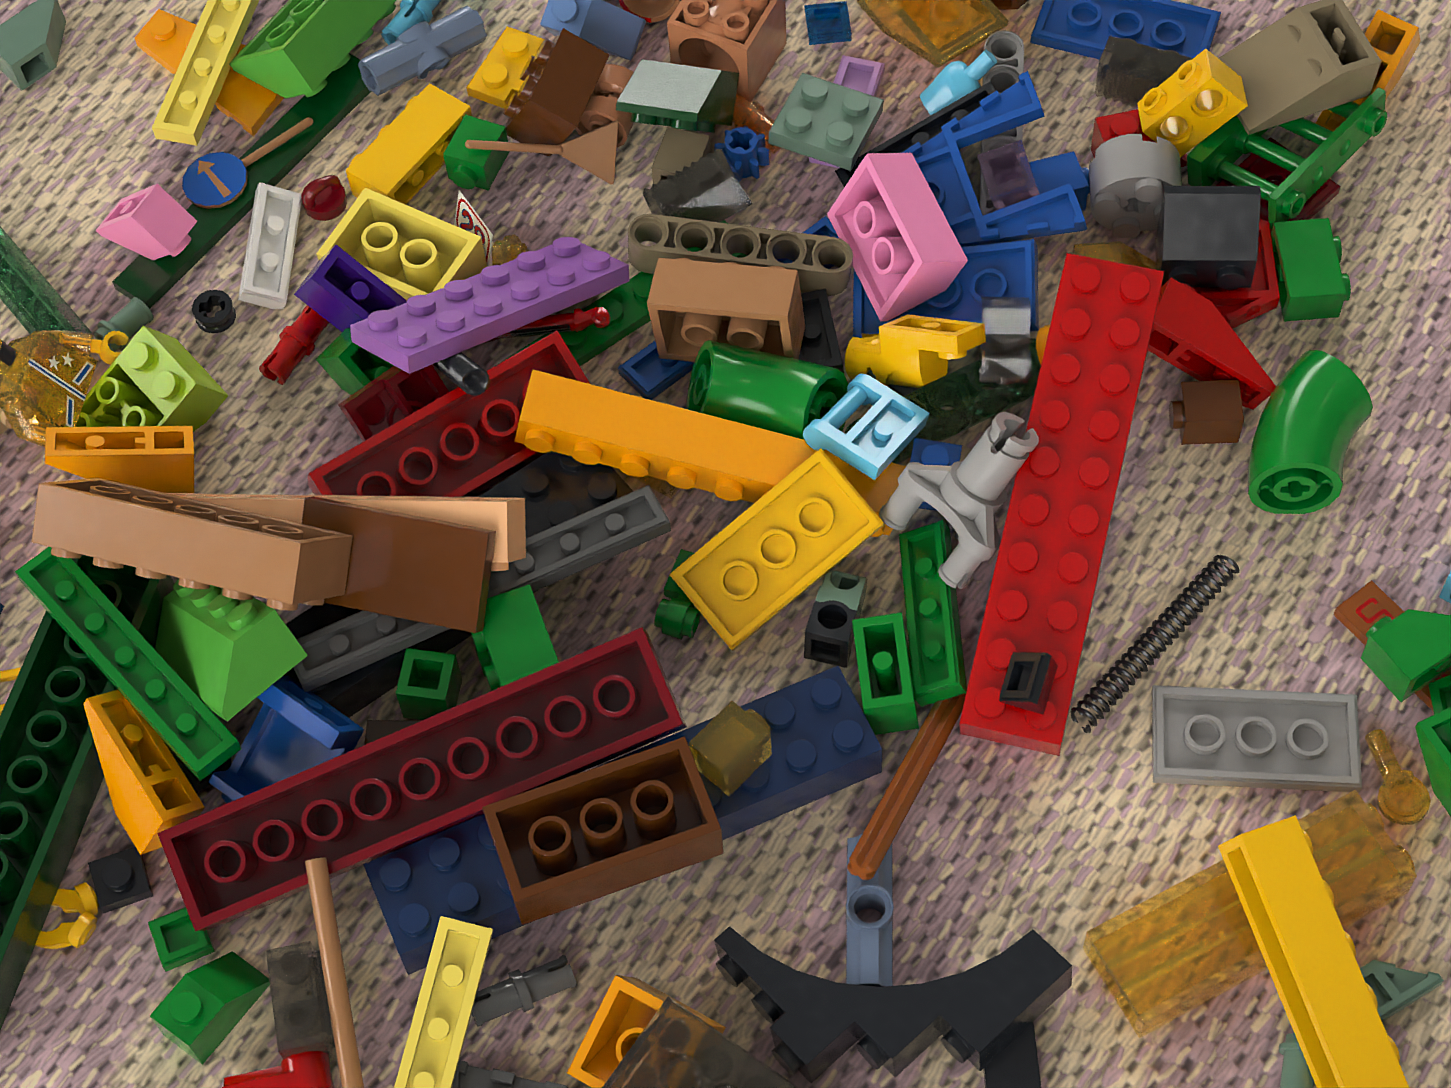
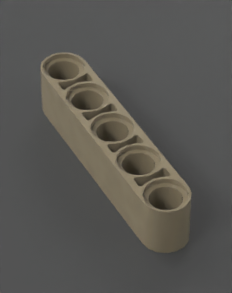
M656 214L640 215L630 223L628 228V260L635 269L644 273L654 274L658 258H688L693 261L714 263L734 262L739 265L759 267L780 266L785 269L798 270L801 293L826 288L827 296H835L842 293L847 288L850 280L853 252L848 243L836 237ZM644 241L655 242L656 244L653 246H645L640 243ZM697 247L702 250L698 252H691L686 250V248ZM743 253L747 256L743 258H738L731 254ZM781 258H786L792 260L793 262L784 264L777 260ZM832 264L836 265L838 268L828 269L825 268L823 265Z

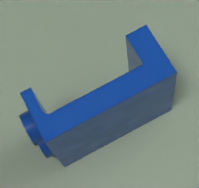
M282 676L257 697L264 704L244 739L241 750L236 754L229 769L214 772L209 783L222 792L221 798L226 803L232 802L354 750L365 729L314 693L309 691L304 693L301 684L292 677Z

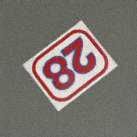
M459 190L454 225L481 236L488 267L493 234Z

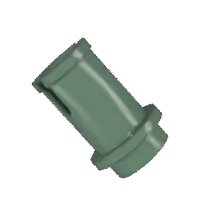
M133 297L130 300L131 302L110 320H101L97 324L98 330L94 332V337L97 340H103L109 332L121 331L130 339L143 325L145 326L148 322L150 323L154 316L143 301ZM108 344L109 348L114 352L118 348L123 351L127 346Z
M1289 1033L1286 1035L1285 1042L1279 1044V1053L1284 1055L1280 1088H1313L1314 1080L1295 1033Z

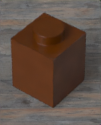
M1239 380L1181 382L1177 401H1170L1169 405L1171 429H1179L1181 445L1239 442L1244 423Z

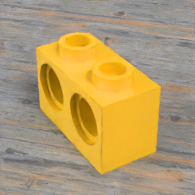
M1207 49L1203 50L1192 60L1183 63L1177 72L1158 87L1150 89L1137 103L1142 132L1156 143L1157 137L1170 141L1177 148L1180 158L1248 106L1242 77Z

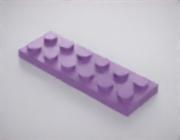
M558 238L553 241L552 245L537 251L523 252L518 255L517 259L502 265L485 267L481 273L467 279L450 281L445 284L444 288L426 295L410 297L406 303L389 310L375 311L368 318L350 325L352 343L410 374L629 282V265L611 257L607 252L598 251L581 243L577 238Z

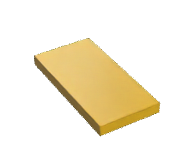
M820 448L669 575L728 647L734 651L885 524Z

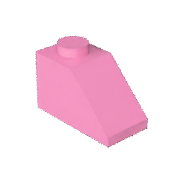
M155 184L122 198L95 231L114 243L151 260H156L167 255L175 257L181 253L191 241L188 233L197 223V220L159 184Z

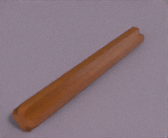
M966 693L937 701L933 704L849 858L847 869L852 875L859 876L862 880H870L874 877L961 715Z

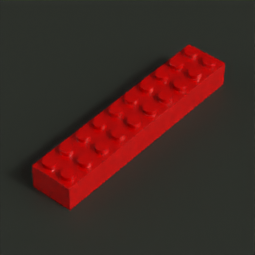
M1066 253L1026 432L1032 428L1036 431L1039 443L1032 452H1029V457L1016 473L960 718V734L1060 756L1157 311L1164 271ZM1013 652L1048 653L1052 655L1058 666L1044 715L999 701Z

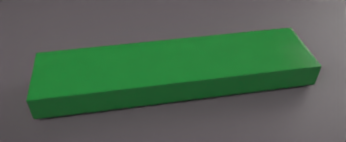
M943 520L899 534L915 701L921 707L967 692L956 588L946 584L938 573L941 564L952 553L950 528Z

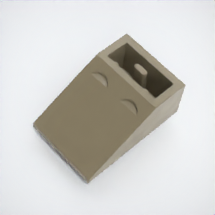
M1320 0L1298 7L1218 58L1242 77L1248 106L1239 112L1237 117L1248 135L1369 96L1381 64L1379 56L1343 0Z

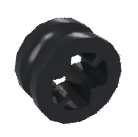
M205 291L192 304L193 316L198 327L204 332L212 334L221 333L227 330L235 321L236 310L233 307V302L229 295L223 291ZM213 306H220L221 310L215 313V317L209 318L206 313L212 312Z

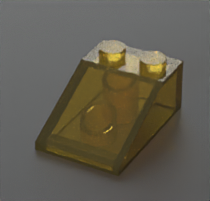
M857 0L859 6L883 33L938 68L984 41L990 34L1008 26L1007 18L991 0Z

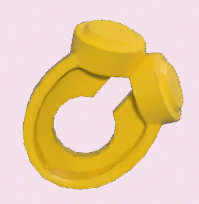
M87 882L75 885V890L58 889L52 905L59 906L65 913H80L81 915L76 922L61 923L59 927L52 931H40L36 946L46 949H58L72 945L79 949L87 943L96 929L97 917L95 915L98 914L99 907L97 896Z

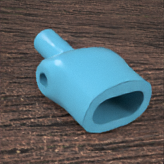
M984 50L969 66L962 61L949 63L920 94V99L928 113L932 115L981 87L979 80L997 63L995 56L988 50Z

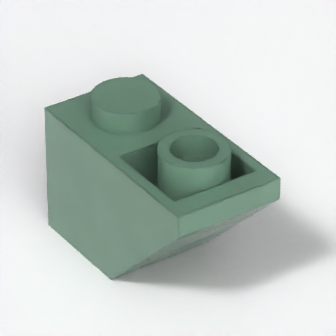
M37 0L0 25V70L21 91L57 67L66 20L58 0Z

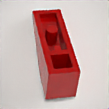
M1170 278L1161 287L1148 351L1198 381L1239 380L1242 406L1254 410L1271 396L1276 385L1212 301L1198 294L1191 286L1180 283L1173 278Z

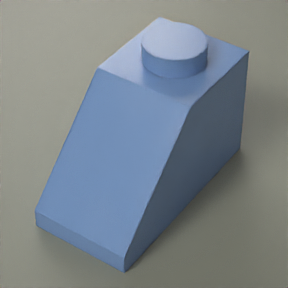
M548 0L540 25L554 36H557L564 28L606 53L631 61L636 52L646 20L603 0Z

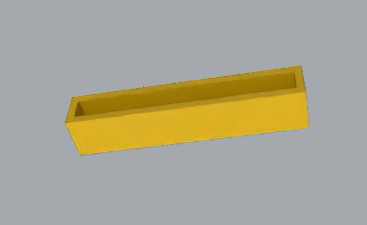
M1296 815L1242 833L1218 845L1316 1087L1409 1088L1399 1064L1400 1055L1393 1039L1386 1033L1377 1011L1378 1002L1376 995L1363 978L1355 958L1356 949L1350 935L1343 930L1334 908L1333 892L1320 875L1312 855V842L1308 834L1300 827Z

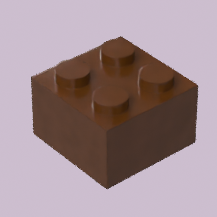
M564 28L553 41L546 38L536 56H531L520 75V79L524 82L519 92L515 91L504 109L503 115L509 117L505 125L507 136L520 143L559 145L563 143L578 126L609 58V54ZM539 153V154H542V155H545V156H549V157L552 155V154Z

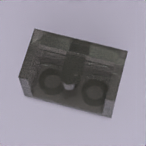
M311 941L266 950L277 1046L281 1057L284 1060L286 1057L300 1052L321 1051L329 1055L330 1061L337 1060L320 950H315Z

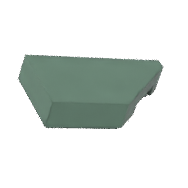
M1372 960L1360 968L1365 982L1370 985L1376 995L1378 1002L1377 1011L1382 1022L1439 987L1444 981L1438 973L1428 972L1423 974L1396 968V964Z

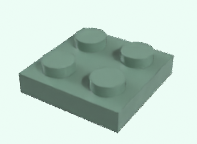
M802 73L769 130L768 143L851 171L882 114L884 99Z

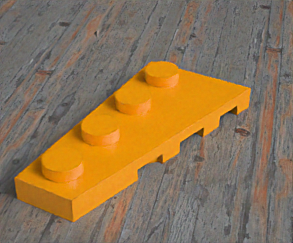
M158 9L136 35L135 41L140 49L172 74H176L197 25ZM240 44V47H239V49H238V51H237V54H238L246 45ZM231 67L215 105L217 109L226 116L232 117L243 126L244 130L254 137L284 97L235 72Z

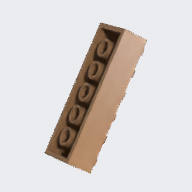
M101 478L38 484L31 542L52 547L51 554L57 557L81 558L82 555L93 557V565L99 567L120 569L124 565L136 567L135 574L141 577L164 579L166 575L178 577V584L186 588L209 589L210 585L223 588L222 595L228 598L251 600L253 596L266 598V606L270 608L293 611L298 609L299 603L323 605L325 598L345 595L353 535Z

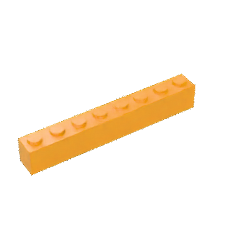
M532 370L514 441L525 444L526 447L536 452L547 453L553 451L572 456L576 461L583 464L596 465L600 463L619 468L629 476H650L666 480L676 488H697L712 492L723 500H744L751 503L758 501L817 451L812 449L804 439L537 370ZM826 449L823 450L880 518V509L887 503L899 486L898 477L906 466L891 462L873 480ZM885 524L871 537L890 536L893 529Z

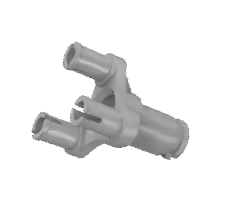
M1007 412L998 413L993 419L992 425L985 430L964 461L954 462L951 466L924 465L919 462L908 463L898 477L899 486L887 503L880 509L879 516L881 520L890 528L900 531L905 530L908 525L907 523L922 502H927L945 517L950 533L954 530L957 532L954 537L958 539L959 543L947 560L941 564L938 573L941 579L953 588H956L958 585L959 589H963L982 561L991 559L999 549L1001 539L996 528L995 514L1007 500L1006 486L1029 457V452H1032L1039 443V438L1033 428L1027 430L1022 439L1015 437L1016 432L1023 426L1025 421L1014 414Z

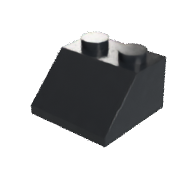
M1260 186L1164 187L1155 238L1156 270L1164 271L1162 286L1170 278H1173L1191 287H1220L1226 290L1251 288L1258 256Z

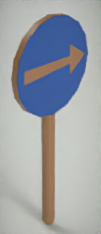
M310 117L305 118L242 160L233 154L224 152L209 153L197 158L188 166L183 176L182 188L187 199L194 205L207 209L221 208L232 203L243 193L247 185L248 173L246 167L313 124V119Z

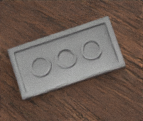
M1153 685V783L1360 793L1362 777L1357 695Z

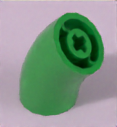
M708 340L703 343L694 362L689 381L686 409L804 439V429L813 420L821 419L848 392L847 386L849 383L845 374L836 368ZM845 423L839 428V430L842 431V432H843Z
M1320 350L1305 352L1280 380L1260 416L1251 446L1248 465V495L1252 503L1263 511L1274 514H1306L1330 505L1340 496L1343 486L1345 453L1359 428L1371 416L1373 405L1370 394L1362 381L1347 365L1336 357Z

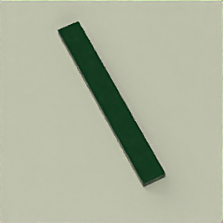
M349 53L351 56L350 60L327 76V85L319 93L311 97L304 95L239 158L242 160L305 118L310 117L313 119V124L246 167L248 173L247 185L243 193L235 201L221 208L211 209L192 204L186 210L197 220V223L189 231L188 235L191 237V241L181 253L175 257L167 255L156 260L139 255L112 281L115 289L129 299L137 297L149 309L158 302L253 208L255 191L259 182L276 186L371 92L362 80L358 67L360 59Z

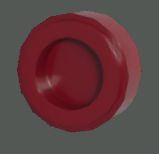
M328 175L311 181L301 194L304 210L314 220H332L338 217L347 205L345 189L339 178L335 175Z

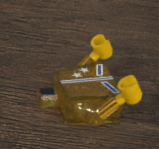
M67 330L33 331L29 336L11 340L9 344L0 339V408L3 410L16 436L22 440L45 447L46 427H76L98 362L91 357L92 353L99 354L105 363L111 365L121 352L112 351L108 344L126 345L129 340L128 336L121 331H111L103 340L94 339L93 334Z

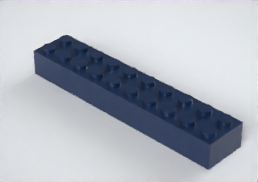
M838 665L604 763L607 764L685 737L720 824L722 840H725L881 773L882 747ZM484 814L363 864L408 975L427 967L440 916L493 929L491 939L524 926L521 924Z

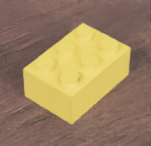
M367 188L362 191L316 253L318 260H320L331 248L338 245L406 300L416 295H426L444 288L445 284L450 281L464 280L481 273L482 269L487 267L481 236Z

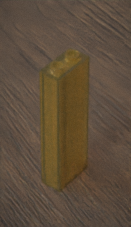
M1356 790L1298 820L1300 827L1310 837L1313 846L1312 855L1320 875L1333 892L1334 908L1343 928L1409 892L1417 877L1412 858L1402 846L1393 843L1384 830V822L1378 810L1371 803H1365ZM1224 860L1087 931L1083 945L1084 952L1139 1038L1268 969Z

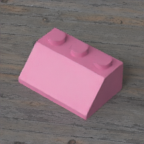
M867 153L827 213L838 238L848 243L852 249V266L880 322L889 321L947 290L968 261L912 153Z

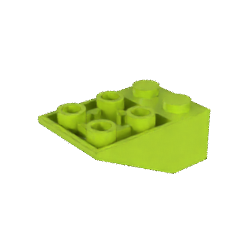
M143 325L88 392L85 401L82 400L75 408L73 427L193 426L194 432L211 418L229 395L176 338ZM66 421L62 424L61 427H68L66 425Z

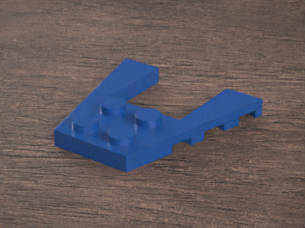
M1028 71L1019 75V81L999 94L996 90L979 101L981 106L958 121L955 117L941 126L942 132L922 145L920 142H917L902 152L913 154L961 247L1080 232L1088 229L1071 183L983 215L959 149L1045 117Z

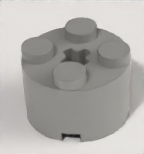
M1142 134L1121 135L1101 144L1095 150V158L1089 163L1090 203L1094 219L1105 228L1113 230V235L1116 238H1136L1140 231L1156 230L1164 187L1182 186L1180 154L1177 148L1170 141L1157 137V143L1143 141Z

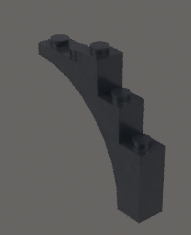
M730 926L714 939L720 959L716 962L719 971L733 986L738 987L743 983L755 995L751 999L755 1008L768 1022L773 1024L770 1027L775 1046L771 1051L773 1056L789 1074L794 1075L799 1071L810 1083L818 1078L857 1041H859L856 1044L858 1051L871 1066L879 1069L883 1065L894 1077H897L941 1035H943L941 1038L942 1044L960 1063L969 1060L981 1071L1072 986V965L1034 929L1001 954L962 973L922 984L885 987L836 983L797 971L759 951Z

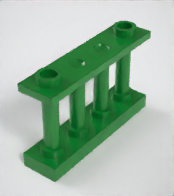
M1378 87L1361 105L1351 101L1327 109L1346 118L1334 132L1304 117L1278 125L1319 145L1307 158L1261 137L1268 129L1248 135L1236 115L1200 142L1187 155L1188 184L1190 186H1211L1215 181L1224 179L1236 186H1260L1261 198L1268 201V219L1270 229H1272L1274 222H1284L1289 218H1295L1301 212L1305 202L1371 136L1375 137L1382 131L1387 121V112L1385 111L1386 91ZM1251 152L1292 173L1278 186L1233 163L1243 154Z

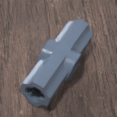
M467 5L430 25L427 21L415 24L399 35L394 43L360 59L358 67L362 80L369 91L379 96L416 76L420 80L424 79L429 71L442 69L449 63L451 58L484 42L487 37L484 22L478 12L472 10Z
M863 833L847 839V865ZM892 843L872 879L862 880L859 876L852 875L847 869L846 984L874 987L893 986L894 905ZM870 908L880 912L883 917L876 922L867 923L860 920L856 915L863 909Z

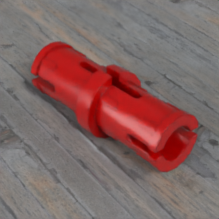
M306 305L296 321L291 326H286L279 336L281 340L259 366L262 375L272 381H275L278 377L279 380L277 382L284 385L305 355L310 356L315 350L314 343L329 322Z

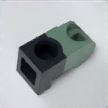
M830 570L826 573L823 584L819 587L805 629L804 658L847 668L854 639L852 620L860 618L867 589L866 577L836 570Z

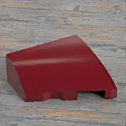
M433 365L410 374L393 366L338 405L357 434L365 441L444 396L449 391Z

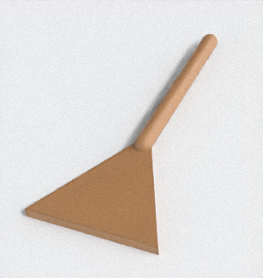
M618 120L559 145L467 140L465 146L468 149L559 154L607 183L614 184Z

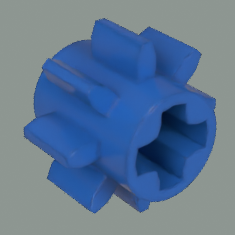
M748 126L734 128L731 131L725 130V143L714 144L719 174L724 175L729 172L730 175L735 177L736 183H740L742 178L751 176L756 179L760 178L759 165L767 166L770 164L769 149L765 148V135H756Z

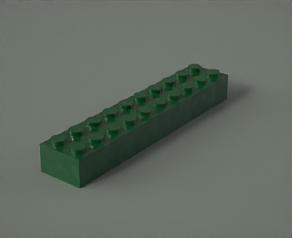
M82 555L81 558H71L155 649L163 598L174 590L173 585L175 583L172 577L166 575L164 579L145 578L135 574L136 567L124 565L120 569L104 568L93 565V557ZM47 610L0 715V1030L104 778L83 704L89 697L118 690Z

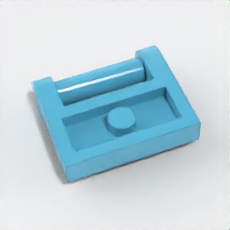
M858 374L848 384V392L821 419L813 420L804 429L803 437L812 449H826L875 480L925 427L930 413L871 376ZM861 405H873L846 434L839 430Z

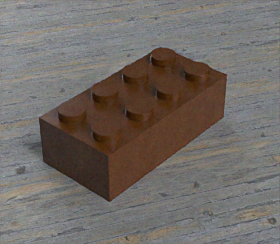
M685 737L482 807L522 925L724 854L721 827Z

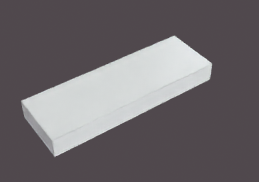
M259 182L255 191L238 300L270 309H284L287 302L302 202L300 193Z

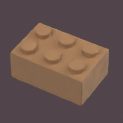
M658 258L647 300V307L660 359L695 362L700 348L708 340L799 359L805 331V319L798 270L785 269L780 266L759 267L739 265L734 262L693 261L688 258Z

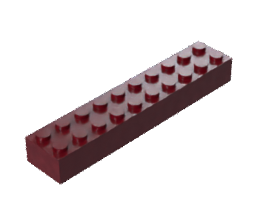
M641 627L157 834L194 930H211L308 889L309 883L305 865L307 860L325 857L327 859L329 878L332 879L367 862L484 814L483 806L576 775L682 730L687 725L648 632Z

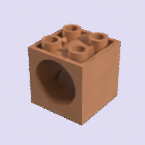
M681 0L667 22L670 62L673 64L739 73L736 100L750 105L787 44L785 0Z

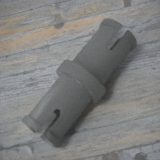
M562 955L556 960L524 973L517 969L508 973L509 979L477 991L472 1010V1017H475L474 1021L477 1027L519 1008L523 1012L529 1011L534 1008V1002L568 988L577 987L570 964L567 965L568 960L566 956Z

